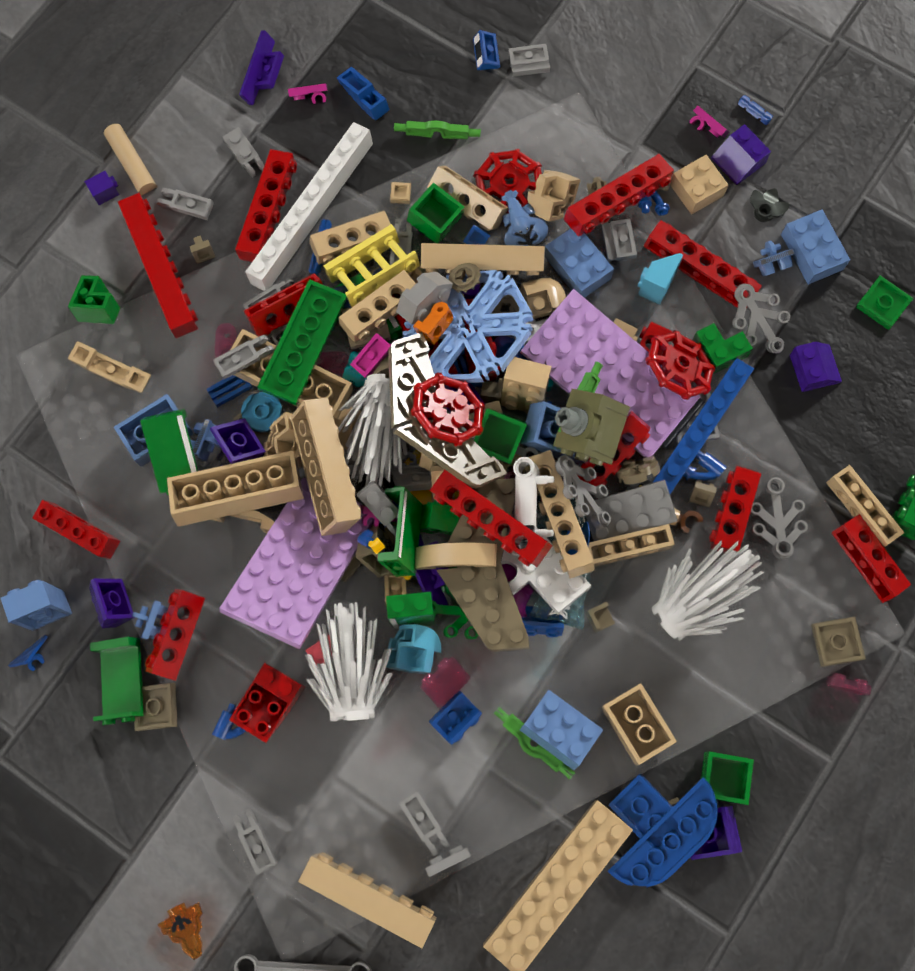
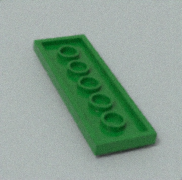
M309 279L257 386L258 390L297 406L347 300L346 294Z

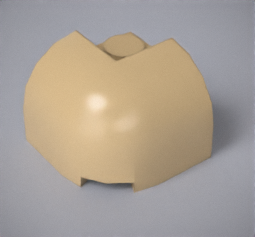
M544 170V173L540 174L536 181V190L528 191V204L533 207L535 215L548 222L564 218L563 213L567 210L568 206L574 204L580 179L562 172Z
M551 278L535 279L521 283L520 286L521 294L533 314V319L548 315L550 317L566 298L565 291L560 283Z
M285 412L269 427L271 432L267 442L263 443L266 451L264 455L269 456L293 450L298 468H301L303 464L290 419L292 413Z

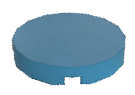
M262 391L247 397L243 402L241 414L253 431L260 433L271 431L269 429L270 425L283 415V407L277 397Z

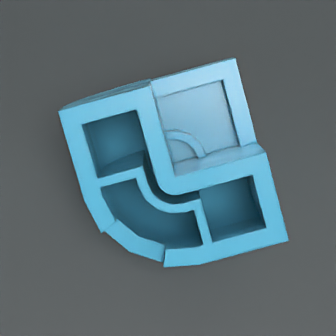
M403 624L399 626L396 636L390 638L388 649L392 648L386 668L417 674L431 673L434 653H441L439 636L434 630L418 624Z

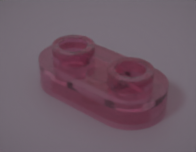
M223 323L216 329V357L230 351L236 341L237 331L233 325ZM227 333L231 334L228 338L224 337Z
M341 351L322 352L319 359L323 360V362L316 365L333 374L344 373L349 356ZM337 359H343L342 363H336Z
M833 673L832 676L827 677L826 686L863 696L871 695L872 686L868 685L866 680L854 679L852 681L846 679L845 675Z

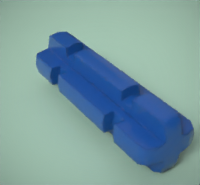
M743 95L738 105L743 109L747 108L746 111L755 118H760L763 124H769L773 115L768 111L764 112V108L754 101L751 102L748 96Z

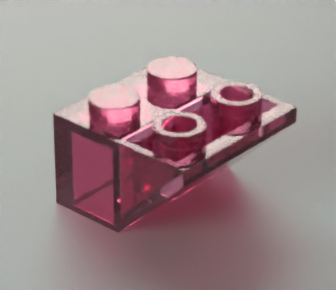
M453 656L450 659L445 657L437 665L438 670L433 675L430 672L421 680V690L439 710L471 680V677Z

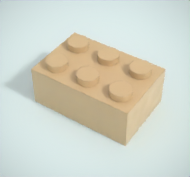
M514 357L505 372L501 406L509 410H521L528 414L530 404L545 400L552 366Z
M641 683L601 707L635 765L642 764L677 742Z

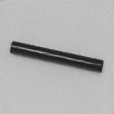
M699 398L666 438L661 445L663 449L668 448L705 403L703 399Z

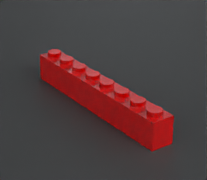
M140 193L117 201L171 332L177 339L198 330L196 321H199L194 309L190 310L189 305L192 303L188 294H183L182 289L185 286L181 278H177L175 275L178 270L174 261H169L168 257L171 256L167 245L163 246L162 241L165 239L160 229L156 230L155 226L158 223L154 214L150 215L149 213L151 206L147 198L143 200Z

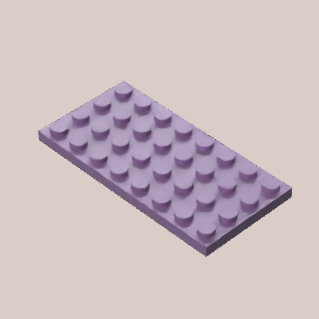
M574 289L520 351L529 361L552 366L550 378L568 394H570L571 389L578 388L585 373L591 372L595 362L601 363L603 367L598 375L600 382L595 393L603 394L629 406V412L633 411L650 426V431L648 432L650 437L643 444L639 442L634 448L644 458L652 456L701 397L696 395L685 400L665 387L661 388L650 365L646 364V357H648L649 352ZM673 379L670 380V381H672V382H674V383H676V384H678V385H680V386L682 387V385H681L680 383L676 382L675 380H673ZM624 433L622 439L625 442H631L634 440V436L631 433Z
M304 477L301 480L304 499L287 502L219 608L220 613L298 649L302 647L356 554L358 536L364 530L370 529L374 522V519L371 517L367 520V526L363 525L362 518L366 514L361 513V519L345 533L321 536L307 479Z

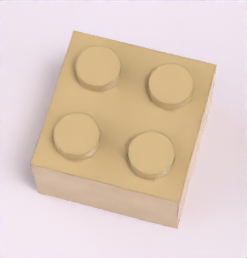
M704 155L674 172L670 186L692 215L725 195L728 183L709 157Z

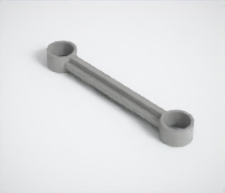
M251 954L243 955L234 965V971H240V962L247 958L253 962L254 971H352L356 965H362L367 971H372L371 966L362 960L348 966L258 961Z

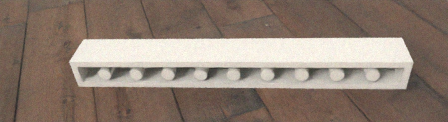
M352 123L245 271L250 284L263 291L273 285L373 145L370 129L357 123Z

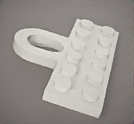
M515 503L512 512L513 518H515ZM543 538V539H545L547 542H549L551 545H553V544L548 540V538ZM519 545V548L523 549L527 545ZM553 546L538 567L530 564L529 567L518 560L520 555L514 551L512 554L505 550L503 552L501 564H510L517 572L516 577L509 582L512 594H516L529 583L557 615L591 588V584L582 575L570 579L567 572L563 573L559 560L562 559L560 552L556 553Z

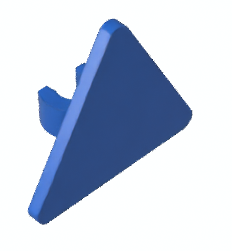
M45 634L11 661L8 666L11 668L27 664L28 668L34 671L36 667L32 664L33 660H39L40 663H44V657L41 654H36V652L48 636Z

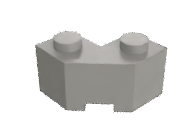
M438 272L422 273L416 279L418 282L410 290L407 288L401 294L396 312L410 324H415L417 320L423 322L429 315L432 304L448 301L453 283Z

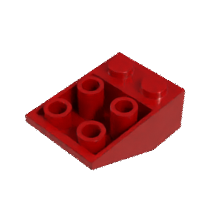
M264 663L229 721L267 743L291 711L305 686L273 666Z

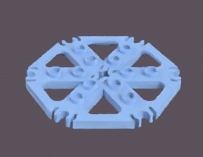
M497 270L480 271L482 277H480L479 281L486 284L469 306L462 293H458L451 288L450 296L445 303L448 304L453 314V321L439 338L443 339V341L429 358L434 376L436 373H442L443 376L462 382L479 383L484 382L481 375L487 381L490 380L488 376L490 371H495L497 376L500 375L498 366L504 372L531 335V324L526 323L533 321V314L513 278L511 279L507 275L505 279L501 280L504 276L501 271L497 272ZM465 274L464 280H462L463 282H466V279L468 278L467 274ZM505 295H512L519 307V312L491 314ZM406 320L404 325L410 330L403 331V338L417 334L413 327L414 324H410ZM464 320H465L466 323L469 324V326H470V328H469L470 331H471L470 333H469L468 329H466L465 326H464V325H465ZM514 335L516 337L515 342L501 358L494 356L485 339L487 336ZM466 347L476 366L475 371L471 374H449V368Z

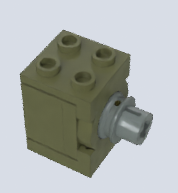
M571 389L566 407L561 408L555 417L561 432H557L553 446L560 448V453L573 457V454H575L574 458L583 462H587L590 459V463L602 466L603 463L612 465L630 407L603 394Z

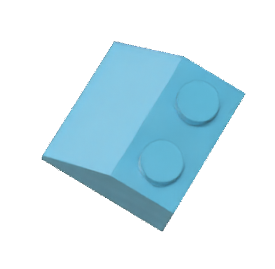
M678 253L652 261L649 268L645 267L637 286L640 287L638 295L660 305L677 273L683 254Z

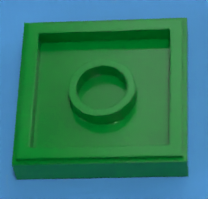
M880 275L857 304L856 308L890 330L914 298Z

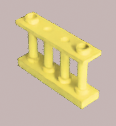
M392 224L323 265L332 283L340 280L348 289L345 294L351 307L362 301L401 271L405 270L408 274L420 267L415 250L407 255L397 244L400 241ZM389 248L399 258L398 261L391 265L381 255V253ZM371 259H374L383 269L375 275H372L363 265ZM355 269L365 279L364 282L357 286L347 276L348 273Z

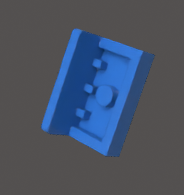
M526 606L527 616L523 617L522 621L528 636L543 634L554 638L563 634V616L560 614L549 615L553 610L549 607Z
M459 690L428 722L452 745L454 742L461 740L464 732L479 721L482 712Z

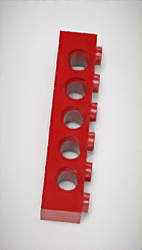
M273 149L269 151L235 248L240 260L253 262L275 231V225L280 220L281 207L286 203L287 190L291 188L292 175L297 170V162H295L293 153Z
M657 154L569 206L566 210L564 221L578 237L584 233L588 234L597 225L605 224L612 216L623 213L627 207L635 206L645 196L650 197L660 187H666L671 182L674 169L660 154Z
M662 220L653 229L643 246L660 258L678 253L683 254L678 269L737 308L738 301L735 299L737 287L735 285L750 284L755 292H758L762 286L755 279L748 277L738 268L731 266L721 257L714 255L704 246L694 242L686 234H682L669 223H665ZM746 290L743 292L745 298L748 297V291Z
M445 469L430 489L435 494L433 499L443 506L448 503L452 506L450 511L461 518L464 515L469 518L467 520L469 525L476 530L480 526L485 530L483 535L493 542L496 539L501 541V548L510 554L513 551L519 554L518 560L528 567L530 564L538 567L553 546ZM459 491L458 498L452 500L453 494ZM476 503V508L469 512V506ZM493 515L491 523L485 524L487 516ZM510 527L509 534L503 537V529ZM524 539H527V546L523 549H520V542Z

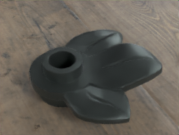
M776 188L770 189L764 194L754 190L750 196V203L754 207V217L761 222H767L772 217L783 216L790 205L787 202H779Z

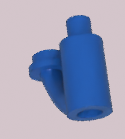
M657 191L650 197L645 196L638 203L644 214L649 213L652 199L656 203L655 212L657 215L664 216L668 214L670 209L669 204L664 203Z
M699 451L695 458L699 460L698 464L709 472H695L697 468L690 466L683 476L687 481L689 478L705 481L719 478L727 466L708 452L704 454Z
M230 703L227 710L222 711L212 735L226 740L234 739L246 732L241 727L231 729L234 723L229 721L237 708L236 705Z

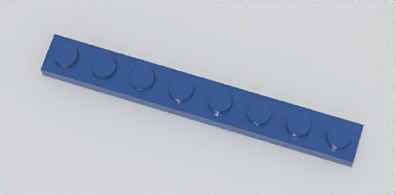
M738 358L735 359L652 483L665 479L669 493H672L753 372V367Z

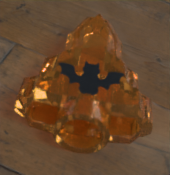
M183 902L168 910L169 917L160 922L158 927L163 935H168L173 943L180 944L184 953L195 960L202 956L203 942L199 933L203 927L200 919L203 912L199 902L189 907H186Z

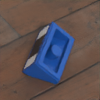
M479 30L473 37L477 70L500 68L496 34Z

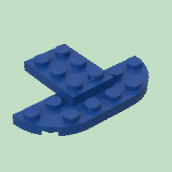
M640 773L609 804L612 810L633 829V832L640 840L607 872L627 885L647 887L662 883L672 876L709 839L715 828L718 814L717 801L708 781L702 777L672 806Z

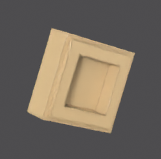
M392 182L390 203L410 204L411 183Z

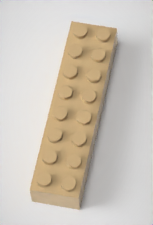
M595 800L483 943V947L510 971H525L633 829L601 802Z

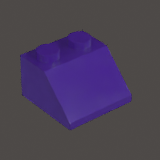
M744 124L725 140L712 155L711 159L738 185L766 164L771 151Z
M812 342L796 346L791 352L790 358L802 392L842 382L830 344Z
M245 418L210 428V431L231 464L260 458L266 452Z
M94 578L90 581L89 590L92 602L95 605L102 628H116L135 618L132 617L133 610L122 579Z
M733 806L718 808L717 821L711 836L691 856V860L742 852Z

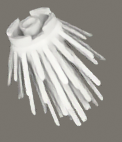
M371 374L367 376L364 386L338 410L343 411L352 407L338 429L340 432L343 428L342 432H346L363 405V409L346 442L348 453L345 462L348 465L351 457L355 461L351 479L355 477L358 464L361 461L358 483L362 481L365 473L367 474L365 486L373 480L377 484L379 478V486L381 487L383 474L384 478H387L390 482L392 446L393 464L395 467L398 465L401 474V440L405 456L407 455L406 441L394 434V431L403 425L391 429L390 380L385 378V374Z
M720 541L691 575L687 574L693 565L692 561H690L691 548L688 550L684 560L682 559L677 572L676 564H674L672 571L670 567L668 568L659 601L652 606V611L654 615L659 614L662 620L660 625L674 639L678 637L680 641L685 636L721 634L720 630H726L727 627L713 626L745 620L742 617L727 618L744 612L745 610L742 608L712 618L709 617L728 610L730 605L748 597L751 593L761 588L759 586H751L749 588L744 586L764 573L760 571L752 576V571L760 566L762 562H757L760 559L759 555L754 557V554H751V550H747L749 544L736 552L733 549L738 545L737 541L708 568L723 552V548L717 551L722 545V541Z
M357 602L354 605L350 603L349 608L343 607L342 603H338V606L334 604V620H330L329 611L326 609L331 650L326 625L322 624V636L320 625L316 623L325 664L321 663L316 666L312 655L305 654L309 662L308 665L317 682L311 678L306 679V681L328 709L330 721L375 718L374 708L393 674H386L381 683L392 648L384 650L374 672L376 660H373L377 619L373 622V631L372 620L368 622L365 658L366 606L363 608L362 619L358 617Z

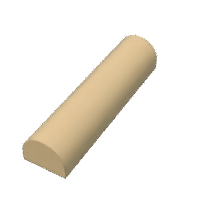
M112 124L104 130V135L138 193L142 196L157 188L156 183L121 125Z

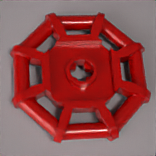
M517 148L513 151L491 152L481 167L474 171L473 177L478 188L490 196L494 194L507 207V201H502V196L509 190H516L518 192L516 200H519L523 207L528 204V199L526 200L524 194L528 189L536 190V181L539 175L542 174V165L540 162H536L520 152V149ZM513 159V161H509L506 164L500 162V160ZM518 160L526 164L528 167H524L521 164H519ZM494 164L495 168L491 173L487 172L491 165ZM534 173L535 182H530L529 174ZM513 178V184H506L505 179ZM483 180H489L490 188L485 190Z
M676 330L669 334L655 335L651 338L649 355L646 357V364L650 365L661 388L665 387L685 400L699 394H708L711 391L710 384L713 372H715V366L709 361L700 342L696 343ZM667 342H672L674 346L669 345ZM659 349L663 351L662 356L657 355ZM671 379L675 380L676 382L680 383V384L682 385V387H681L680 385H678V384H676V383L670 381V380H671ZM695 382L697 387L691 388V383Z
M436 373L435 376L428 380L415 384L413 387V408L410 410L411 415L417 418L428 433L429 438L432 439L433 437L453 443L455 446H461L468 439L481 435L483 432L482 417L485 405L479 401L467 385L468 382H462L443 376L442 373ZM444 385L456 388L458 390L455 392L449 389H445ZM435 386L436 391L431 394L427 389ZM422 399L426 400V407L422 406ZM443 407H448L451 410L450 414ZM469 413H474L473 422L469 420ZM429 417H431L433 420L432 424L428 420ZM464 427L467 431L459 433L458 428Z

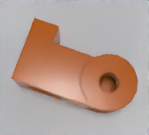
M438 302L433 305L431 313H429L424 321L417 320L413 327L416 333L422 332L425 339L434 345L452 323L453 314L447 303Z

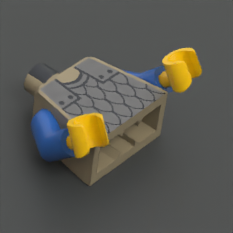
M379 523L377 527L372 524L371 529L364 530L357 538L356 558L380 578L391 574V572L377 561L378 553L393 552L395 547L389 536L384 532V525ZM412 576L401 577H404L406 580H409Z

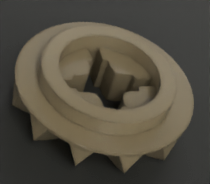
M464 263L451 271L449 281L453 283L452 289L458 293L461 291L467 293V290H474V286L480 284L479 279L482 276L476 265ZM465 274H467L468 278L466 282H463L462 280H464Z

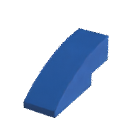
M350 67L337 77V80L347 93L373 120L376 121L390 110L386 98L374 89L373 84L354 68Z

